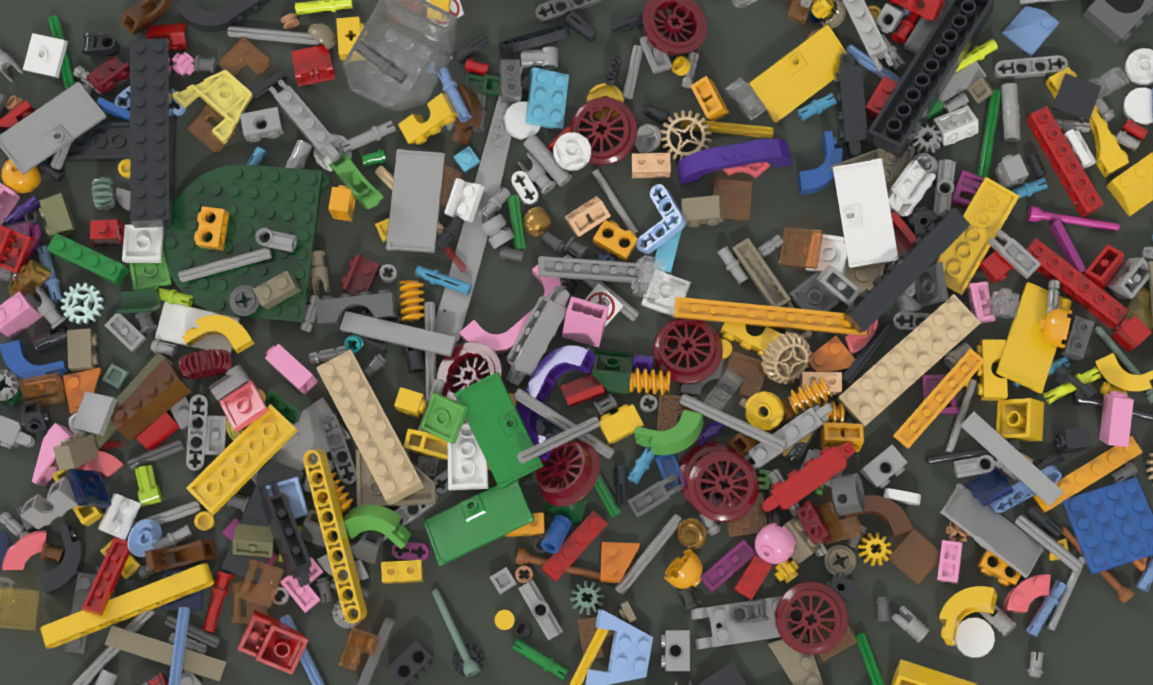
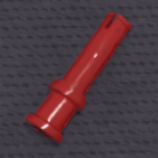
M910 12L906 19L901 20L899 28L891 35L892 39L900 45H905L908 36L914 30L921 15Z
M220 571L216 572L218 576L215 586L211 589L213 592L212 600L202 628L214 633L225 596L229 595L230 581L234 578V575Z

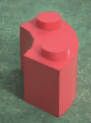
M1051 575L1033 576L1016 584L1006 596L1002 610L1015 613L1027 612L1029 604L1035 598L1049 595Z

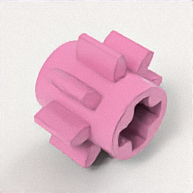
M184 52L181 55L177 53L172 58L174 63L172 68L183 76L186 73L190 75L195 70L193 65L195 60Z

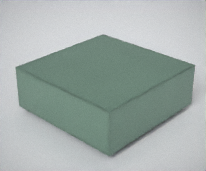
M111 363L102 380L120 390L130 373Z

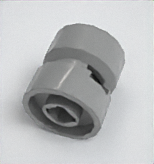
M502 214L495 216L480 226L484 234L489 235L488 241L493 249L515 237L510 227L505 226L507 222Z

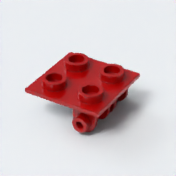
M324 44L291 52L299 87L335 79L330 51L325 48Z

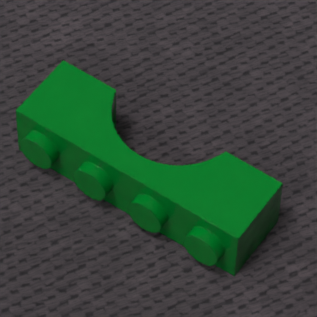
M55 233L47 248V251L53 256L85 268L119 287L129 271L123 264Z

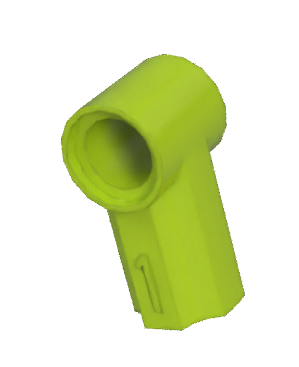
M142 466L135 469L139 486L138 497L141 506L144 507L162 502V494L156 483L153 466Z

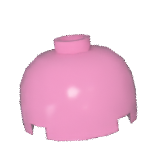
M776 523L767 524L763 527L755 539L757 555L769 564L783 563L795 551L794 546L796 543L793 534L784 526H776Z

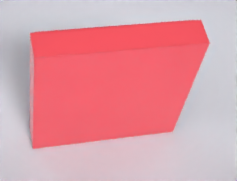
M252 380L219 401L236 433L269 412Z

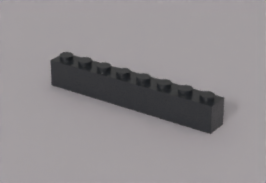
M956 208L951 210L945 209L938 216L940 219L936 223H931L925 229L926 233L923 236H918L912 242L914 246L910 250L905 249L899 255L901 259L897 263H891L885 269L887 273L883 277L881 275L872 282L874 286L870 290H864L859 295L861 299L856 304L853 302L846 308L847 313L843 317L858 333L865 332L971 225Z

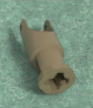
M314 251L311 277L313 291L316 296L320 295L319 284L321 280L323 281L325 292L330 293L328 269L324 261L325 251Z

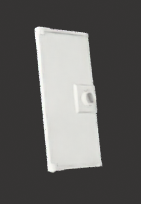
M877 158L871 161L833 167L849 268L883 262H897L899 256L893 230L883 159Z

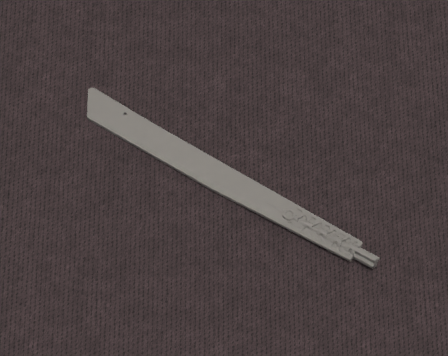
M520 66V76H521L522 71H523V67ZM501 95L498 97L475 184H480L485 188L473 223L464 221L455 252L456 256L466 265L464 266L466 268L461 272L452 262L449 273L450 277L471 283L472 290L469 295L445 287L435 319V332L456 337L457 342L460 340L459 332L463 329L488 235H485L480 227L486 220L483 221L479 217V212L487 205L489 198L494 197L500 189L512 137L505 128L504 115L506 110L514 103H501ZM447 281V283L453 284V285H455V286H459L458 284H455V283H453V282Z

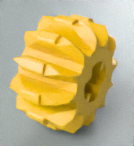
M871 533L867 534L868 540L866 538L861 539L864 545H858V549L864 550V552L858 554L859 557L866 556L863 560L864 563H867L870 559V566H874L875 562L881 566L883 564L882 559L884 561L889 560L885 554L892 553L891 550L886 549V547L891 546V543L885 544L884 541L887 537L883 536L879 539V533H875L874 538ZM876 545L879 548L877 549L879 553L876 552L873 554L871 552L872 548L870 547H874Z

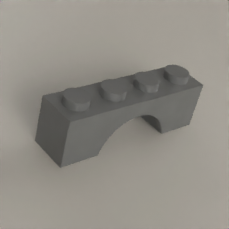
M379 290L378 294L360 292V296H352V294H341V298L322 296V300H316L318 324L342 323L345 311L348 312L356 306H366L377 319L398 317L396 294L390 292V290Z
M310 510L304 520L301 537L303 540L326 547L317 511ZM367 530L357 535L353 540L348 536L353 557L375 564L381 553L385 535ZM333 531L332 537L335 540L338 539V534L336 531Z

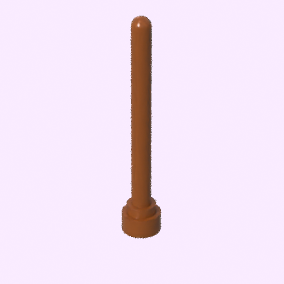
M1063 527L1061 534L1082 555L1075 536L1066 527ZM1108 570L1100 572L1102 577L1117 591L1118 599L1123 604L1135 594L1130 587H1123Z
M519 548L515 563L523 565V563L527 564L528 562L544 566L548 559L529 555L530 553L526 552L525 549ZM570 566L566 571L567 573L598 581L601 579V573L575 566Z

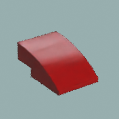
M0 225V267L19 274L22 267L28 261L36 238Z
M254 610L238 643L237 650L256 657V661L293 675L309 638L288 625Z

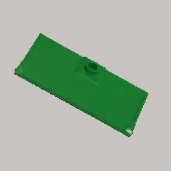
M499 372L454 394L459 403L468 407L465 418L499 489H504L510 483L544 466L539 456L523 464L517 458V454L534 446Z
M516 480L505 486L504 489H499L497 485L425 520L424 524L436 554V559L441 567L535 521L519 480Z

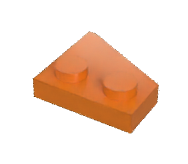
M835 336L810 355L812 360L808 362V365L814 372H837L848 369L855 358L838 337Z
M101 368L63 376L70 414L78 412L85 392L96 394L99 375L102 373Z
M602 542L600 582L620 583L626 570L631 565L635 554L638 552L640 543Z

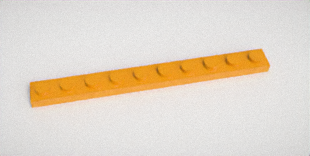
M675 297L674 318L861 336L867 335V330L858 333L843 317L846 313Z

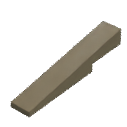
M749 238L732 247L735 255L768 306L795 308L791 303L790 297ZM783 328L785 332L798 334L805 341L812 336V332L809 330Z
M111 626L105 645L171 666L174 645ZM185 649L182 670L220 682L226 662Z

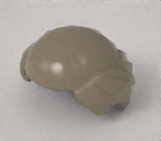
M833 0V14L825 18V21H821L823 27L828 25L831 29L837 28L844 21L846 8L842 1Z
M322 23L309 26L307 35H312L317 42L324 44L327 50L336 44L335 33L329 26Z

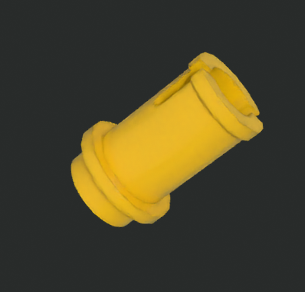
M1103 382L1100 387V393L1103 396L1104 393L1111 394V391L1127 393V390L1111 385L1110 382Z

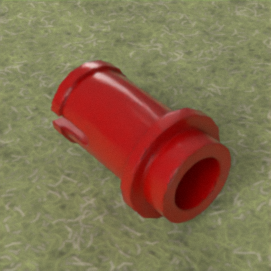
M471 58V60L467 59L464 70H468V73L471 71L487 75L489 64L477 62Z
M1127 119L1122 127L1126 133L1129 132L1140 140H1143L1148 133L1147 129L1136 124L1133 119Z

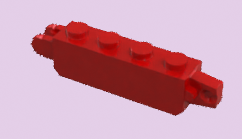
M847 442L837 448L834 446L830 449L828 446L819 452L821 455L819 458L814 460L812 457L803 464L804 468L798 472L795 469L787 475L789 479L782 483L779 480L772 485L771 488L773 490L769 493L771 496L762 503V510L769 512L776 507H779L781 510H787L843 471L846 468V460L855 452L854 447L850 442Z

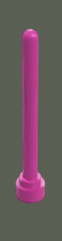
M1030 206L1028 211V221L1031 222L1041 221V219L1050 221L1061 220L1063 223L1113 231L1120 229L1118 223L1043 212L1042 209L1035 206Z

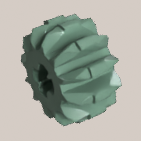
M105 177L94 179L91 189L95 207L98 210L114 208L116 205L114 182L111 178Z
M584 581L583 589L580 584H577L576 587L579 592L571 591L577 597L570 598V601H578L573 608L577 609L581 606L579 614H582L585 608L587 609V615H590V608L595 613L598 612V609L594 606L595 604L602 607L603 603L597 601V599H603L604 595H597L601 591L600 587L595 591L593 590L595 587L594 582L591 583L590 588H587L588 583ZM583 594H591L593 597L591 598L592 601L590 603L587 601L583 602L581 600L584 598Z

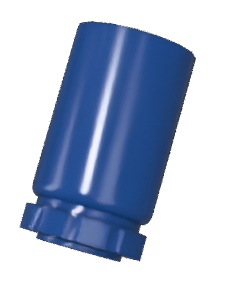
M562 515L554 516L541 542V547L549 553H558L572 526L571 521Z

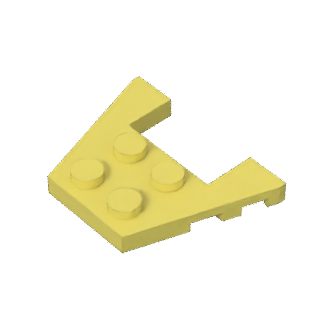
M227 70L212 75L195 86L192 84L186 90L177 91L172 94L173 99L184 109L200 96L217 111L224 120L212 130V134L224 145L238 124L240 114L244 113L253 97L252 92Z

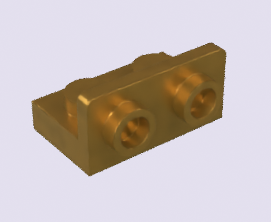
M30 260L27 265L22 267L18 276L10 281L8 286L10 297L18 292L22 293L25 297L27 293L33 296L36 292L35 287H41L52 274L51 269Z

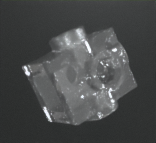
M1001 288L1000 291L993 292L990 298V315L1005 319L1017 317L1020 294L1012 293V290L1007 288Z

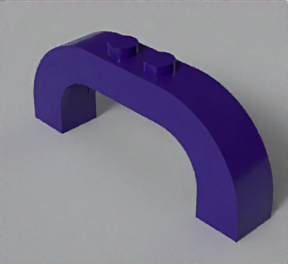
M761 139L711 148L691 154L680 160L676 168L680 185L699 182V178L709 172L755 163L770 162L773 168L792 165V157L789 143L786 140Z
M579 346L558 348L541 360L529 379L524 392L545 404L560 375L570 370H578L588 374L596 356L590 350ZM519 402L516 409L534 446L547 440V437L539 435L537 432L536 424L539 414ZM552 450L539 455L540 459L547 461Z

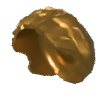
M541 207L531 208L523 217V228L532 237H543L551 227V217Z
M695 518L683 520L678 526L679 542L689 549L701 548L707 539V530L703 523Z

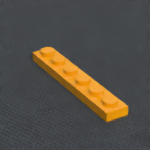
M970 348L893 437L908 449L982 366L985 360Z
M1130 436L1128 447L1114 446L1060 479L1056 485L1063 493L1050 507L1037 495H1034L1033 499L1041 511L1045 513L1142 453V450L1134 438Z

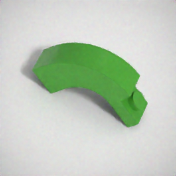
M345 154L340 155L341 158L338 161H333L329 164L332 171L344 186L352 190L354 197L365 209L377 206L380 200L384 198L364 178Z
M684 410L678 424L666 431H655L637 426L635 430L636 443L644 447L650 446L652 454L670 455L681 452L691 446L699 437L704 426L703 414Z
M362 505L353 508L343 516L347 536L352 540L363 531L374 530L384 534L402 549L411 536V533L399 523L402 517L393 510L383 506Z

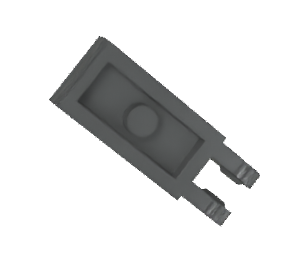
M676 474L655 483L627 501L637 518L669 500L671 496L684 489L682 484L675 486L670 491H667L665 485L677 479Z

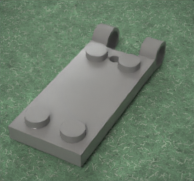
M782 596L759 599L766 601L764 606L769 620L755 623L735 624L730 620L729 612L737 605L759 600L690 610L692 620L709 618L712 637L695 639L696 649L781 637L776 627L775 614ZM736 609L734 617L737 620H742L744 617L743 611ZM788 621L789 628L792 629L791 622ZM717 623L722 625L720 629L716 627Z

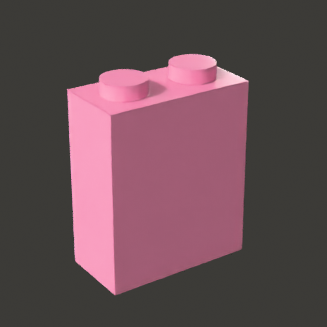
M18 292L0 305V332L13 339L42 316L27 297Z
M571 297L566 311L562 337L599 348L609 307Z
M281 345L272 346L267 351L265 359L303 395H306L318 382Z
M1111 391V394L1104 393L1099 440L1108 445L1125 447L1129 445L1134 400L1129 398L1128 394L1120 391Z

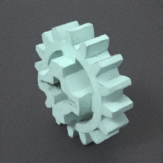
M77 283L76 289L70 286L71 292H64V295L67 297L66 299H61V302L65 304L61 309L66 311L63 315L66 318L70 317L69 321L72 323L76 321L78 325H81L82 321L89 325L90 319L95 322V316H101L98 312L99 309H104L100 305V303L104 302V299L99 297L101 292L95 291L96 288L93 285L89 288L87 283H84L83 287ZM82 301H84V305H85L84 307H81V306H82V305H81V302H82Z

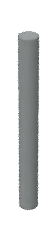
M594 170L592 174L627 229L637 234V228L600 170Z
M971 379L966 388L959 414L955 420L945 450L947 453H953L961 430L960 425L964 422L977 383L976 380Z
M1078 557V560L1083 565L1077 572L1072 570L1066 584L1067 588L1061 595L1060 603L1056 606L1047 626L1052 631L1055 630L1085 564L1083 557Z

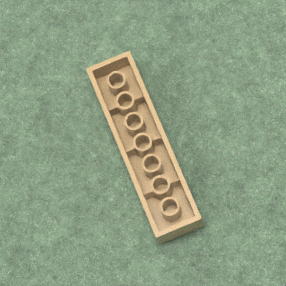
M952 295L837 398V401L842 403L844 409L858 424H863L864 428L981 322L955 295Z
M351 349L316 367L389 506L424 488Z

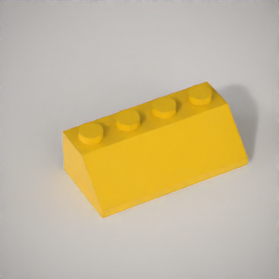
M1153 152L1117 176L1106 186L1129 217L1153 201Z
M901 659L891 685H978Z

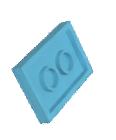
M535 67L531 69L526 124L560 131L563 129L569 75Z

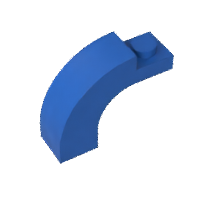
M825 131L822 136L825 154L824 163L817 169L799 172L797 178L800 195L818 192L829 185L834 179V172L830 170V167L841 163L842 148L834 149L837 148L836 137H833L832 131Z
M20 340L0 344L1 353L6 365L13 373L28 382L50 384L52 383L51 376L60 377L64 375V372H69L68 364L65 361L40 366L31 364L26 355L25 344Z

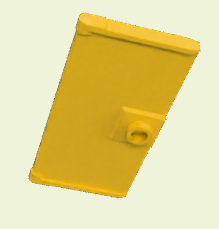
M825 25L748 84L768 112L772 121L776 124L834 80V73H837L839 68L841 54H847L831 28Z
M1027 282L996 373L1037 393H1043L1057 347L1046 342L1043 337V330H1040L1042 318L1046 319L1049 291ZM1059 296V307L1057 309H1070L1072 301Z

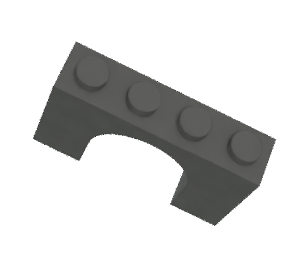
M1095 0L1086 10L1083 17L1117 45L1121 40L1125 42L1131 36L1130 30L1133 27L1137 29L1144 22L1142 18L1145 14L1149 16L1153 12V0H1140L1139 9L1132 13L1119 12L1105 0Z

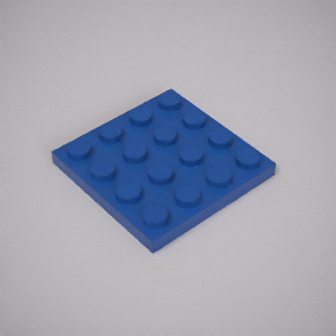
M1137 477L1122 481L1119 484L1115 483L1074 496L1061 502L1091 575L1153 556V514Z

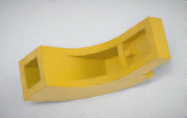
M209 315L195 320L198 328L193 327L185 332L186 335L182 336L184 342L190 347L210 335H222L229 339L237 353L255 344L242 325L229 317L221 315Z
M1115 353L1095 361L1104 378L1120 389L1143 391L1153 388L1150 382L1153 379V370L1143 375L1130 374L1120 366Z
M985 586L970 587L956 593L947 601L939 617L942 625H944L941 637L946 645L955 646L959 624L968 614L973 612L994 614L997 593L994 588Z

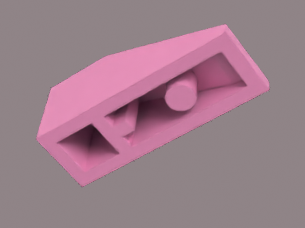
M55 423L43 438L32 479L33 483L46 487L53 478L52 474L59 470L53 447L61 444L60 441L63 439L73 438L72 435L74 434L67 427Z

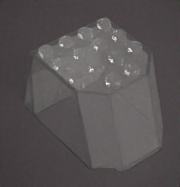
M379 0L343 63L350 90L384 108L399 112L426 104L440 80L437 72H440L439 70L442 68H446L453 57L457 16L425 0ZM362 40L383 57L395 62L398 68L408 74L406 80L399 84L391 76L383 74L380 68L354 50L356 44Z

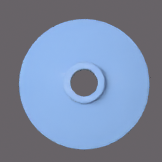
M144 519L132 528L128 537V548L133 555L145 557L144 551L153 549L152 543L157 542L162 537V529L159 523L153 519Z

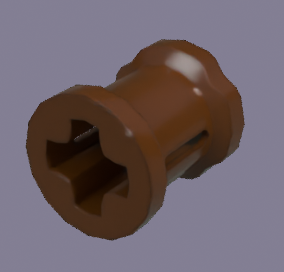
M45 543L40 558L42 560L49 559L60 564L65 555V548L62 547L60 549L51 546L50 543Z

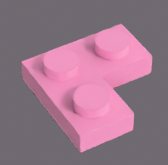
M310 557L312 566L310 567L311 573L308 574V577L312 583L324 571ZM287 576L280 582L305 613L321 601L309 585L300 587L297 578L293 579L292 576Z

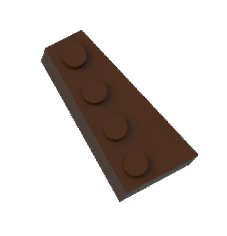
M164 358L111 416V420L116 429L131 441L191 393V390L179 371Z

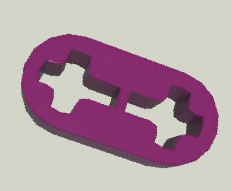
M407 542L403 548L409 550V553H402V556L395 552L399 547L396 544L392 546V554L399 560L425 561L430 554L428 547L422 543ZM419 547H422L426 554L418 558V555L412 553V550L418 551Z

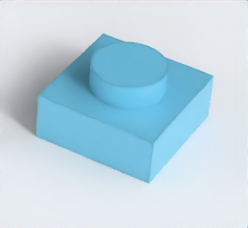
M469 146L453 156L464 173L480 164V160Z

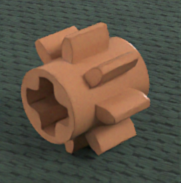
M950 521V525L946 527V534H949V540L960 543L967 542L970 535L955 523Z

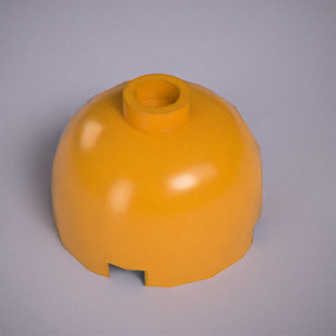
M8 159L2 167L1 177L4 185L16 194L30 193L38 187L41 181V172L37 165L22 175L12 161Z
M1054 309L1048 313L1046 319L1042 318L1040 330H1043V337L1050 345L1065 348V344L1061 343L1062 340L1067 339L1071 318H1067V314H1072V310Z
M688 549L682 552L685 556L681 559L679 557L675 558L665 572L667 577H664V579L679 589L695 587L702 579L700 577L703 572L701 559L692 550Z

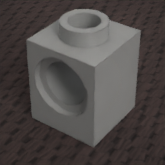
M886 3L875 24L879 25L878 29L884 33L895 32L906 12L891 3ZM888 14L893 16V22L890 25L885 21Z

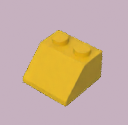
M1032 398L998 400L996 432L1005 440L1042 441L1044 402Z

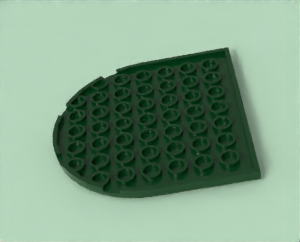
M236 164L216 168L194 180L184 189L173 204V226L165 227L163 248L165 262L173 281L181 292L193 295V299H190L192 302L217 314L305 323L324 172ZM202 207L225 209L230 213L224 250L201 248L196 245L194 235L199 227L197 218ZM212 215L209 218V223L215 221L216 215ZM267 228L271 231L297 236V244L293 252L269 248L272 253L270 259L182 282L179 279L178 273L180 271L265 248L256 241V233L259 229ZM212 234L207 235L206 242L212 240ZM270 234L263 237V243L269 241ZM286 270L293 274L301 289L297 294L270 309H266L260 304L256 312L249 316L236 314L231 309L229 303L230 295L235 288L242 285L256 288ZM244 295V300L238 303H243L247 307V302L252 299H248Z

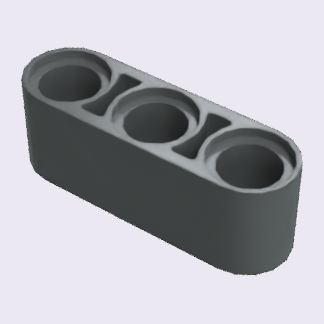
M943 10L933 21L921 17L903 49L916 56L943 13Z

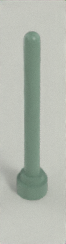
M1097 326L1095 332L1110 350L1115 353L1126 369L1133 375H1142L1101 326ZM1153 388L1145 390L1147 392L1145 394L1147 395L1146 399L1152 404Z
M433 589L432 595L464 662L463 671L465 676H473L481 671L477 662L471 660L439 589Z

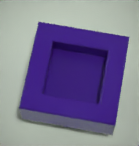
M634 354L632 373L635 372L636 368H639L640 374H642L644 369H647L648 375H650L653 356Z

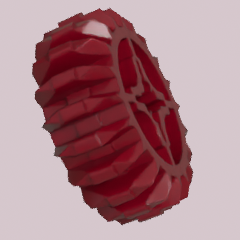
M223 349L196 351L180 358L179 371L185 379L195 380L214 377L226 373L232 368V358L230 353Z

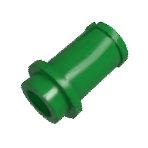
M380 149L377 152L361 155L364 167L380 162L383 164L384 161H387L385 151H380Z

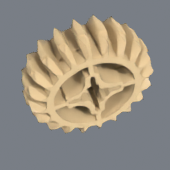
M682 110V117L674 113L676 119L673 121L671 117H668L671 124H663L668 129L667 131L661 130L662 134H666V137H662L661 141L667 140V144H664L662 147H670L667 153L675 152L673 159H676L677 155H681L680 160H682L684 156L702 151V147L709 149L704 144L705 141L711 142V139L706 138V135H711L712 132H705V129L710 127V125H702L706 120L705 118H702L700 121L697 120L700 115L699 113H696L693 118L691 117L692 111H689L688 116H685V111ZM680 121H691L684 130L674 127ZM696 124L702 131L701 141L692 134ZM691 127L689 132L691 133V138L695 141L687 139L681 145L683 141L681 138L683 137H681V134L677 133V131L681 133H686ZM671 131L680 138L677 148L671 143ZM691 142L698 146L691 152H681L686 143Z
M786 332L784 335L780 333L778 338L773 337V342L768 343L769 347L767 349H763L765 355L761 356L762 360H764L761 365L768 378L776 383L787 384L788 381L793 383L794 379H800V374L804 372L805 368L809 367L807 363L812 360L809 356L812 352L807 341L798 334Z

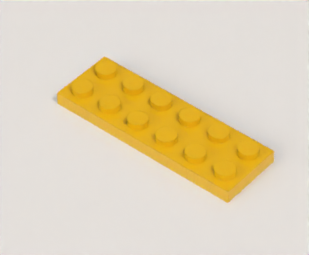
M987 177L983 180L963 215L971 225L936 261L943 262L946 288L960 296L964 293L991 245H989L988 240L996 238V232L1001 229L1019 198V195Z
M271 404L267 407L269 412L252 422L186 488L212 515L298 431Z

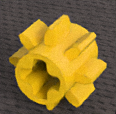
M832 0L812 1L814 5H812L811 11L817 18L822 17L824 19L833 14L834 3Z
M786 560L775 567L778 572L774 575L780 582L784 579L788 583L799 575L796 572L799 567L794 560L792 562Z

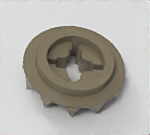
M836 545L827 551L824 562L826 569L831 575L836 576L837 573L848 575L855 568L856 557L849 547ZM836 554L840 558L847 556V559L843 562V567L840 564L833 565L837 560Z

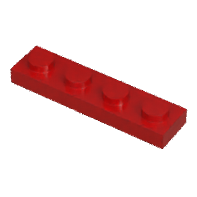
M592 511L563 543L559 552L553 554L541 570L554 582H557L608 523L596 512Z
M113 538L81 608L84 612L99 616L103 615L131 553L127 540Z

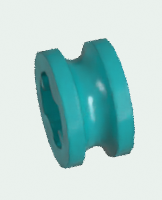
M356 334L350 335L344 341L345 349L347 351L351 349L353 353L358 352L364 345L362 337ZM355 340L357 344L353 347L351 344Z

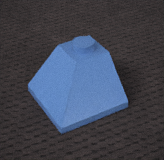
M1025 6L1002 34L1031 57L1053 33L1059 22L1044 10Z

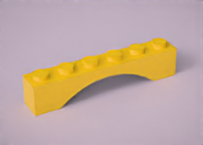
M1069 67L1049 77L1045 83L1055 99L1064 74L1067 73L1077 77L1076 73L1071 71ZM1095 105L1089 122L1091 123V131L1095 140L1096 165L1104 178L1123 169L1129 161L1126 152L1119 147L1116 136L1110 133L1107 122L1100 117Z
M408 429L403 447L405 451L448 460V441L430 433Z

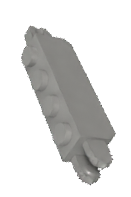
M842 0L872 63H875L878 71L883 70L879 62L883 58H886L885 60L889 66L894 65L889 56L888 48L865 1Z
M282 79L278 81L279 86L283 89L280 93L271 86L269 91L276 99L278 105L322 157L329 155L334 162L338 161L341 157L336 151L338 145L335 139L294 90L287 86Z
M556 285L549 297L546 295L541 296L507 356V362L511 365L506 378L509 382L519 385L526 374L532 375L542 355L546 352L552 337L556 334L559 324L565 318L567 311L565 305L570 294L562 286Z
M830 403L821 408L819 405L813 406L772 434L787 442L784 451L777 450L761 442L749 450V453L744 458L747 461L750 458L754 459L756 462L752 465L754 470L765 466L824 425L828 420L826 415L834 410L833 406Z
M0 415V445L11 449L12 446L18 448L19 445L33 448L36 443L35 438L26 434V429L19 422Z

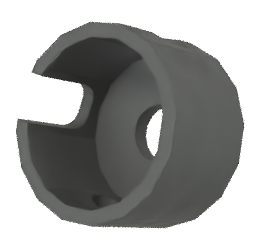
M854 473L833 477L831 486L837 513L842 516L865 512V494L859 474Z

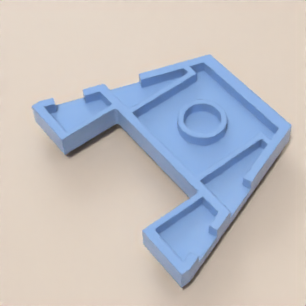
M599 609L596 627L615 631L608 671L588 669L585 685H610L646 677L653 637Z

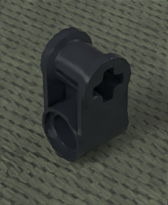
M83 34L85 41L82 54L114 56L120 51V44L111 34ZM113 42L110 47H106L108 43Z

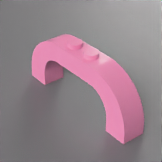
M538 265L532 269L533 275L544 287V295L549 297L556 285L561 286L560 278L538 277ZM533 309L505 333H487L473 320L459 332L460 336L466 343L478 342L485 344L496 354L509 352Z

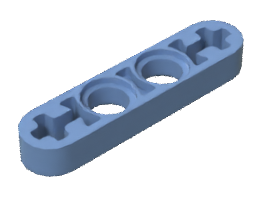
M1053 465L1040 470L1054 484L1061 479L1062 474ZM1020 481L993 496L989 504L996 513H1002L1034 496L1035 493Z

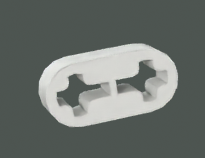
M515 172L511 180L514 189L525 205H534L538 201L536 188L525 172ZM517 177L525 178L523 180L524 187L519 182L515 183L517 182ZM525 190H528L530 194L534 193L533 200L525 199L527 197Z
M889 488L884 489L883 497L893 502L920 505V494Z

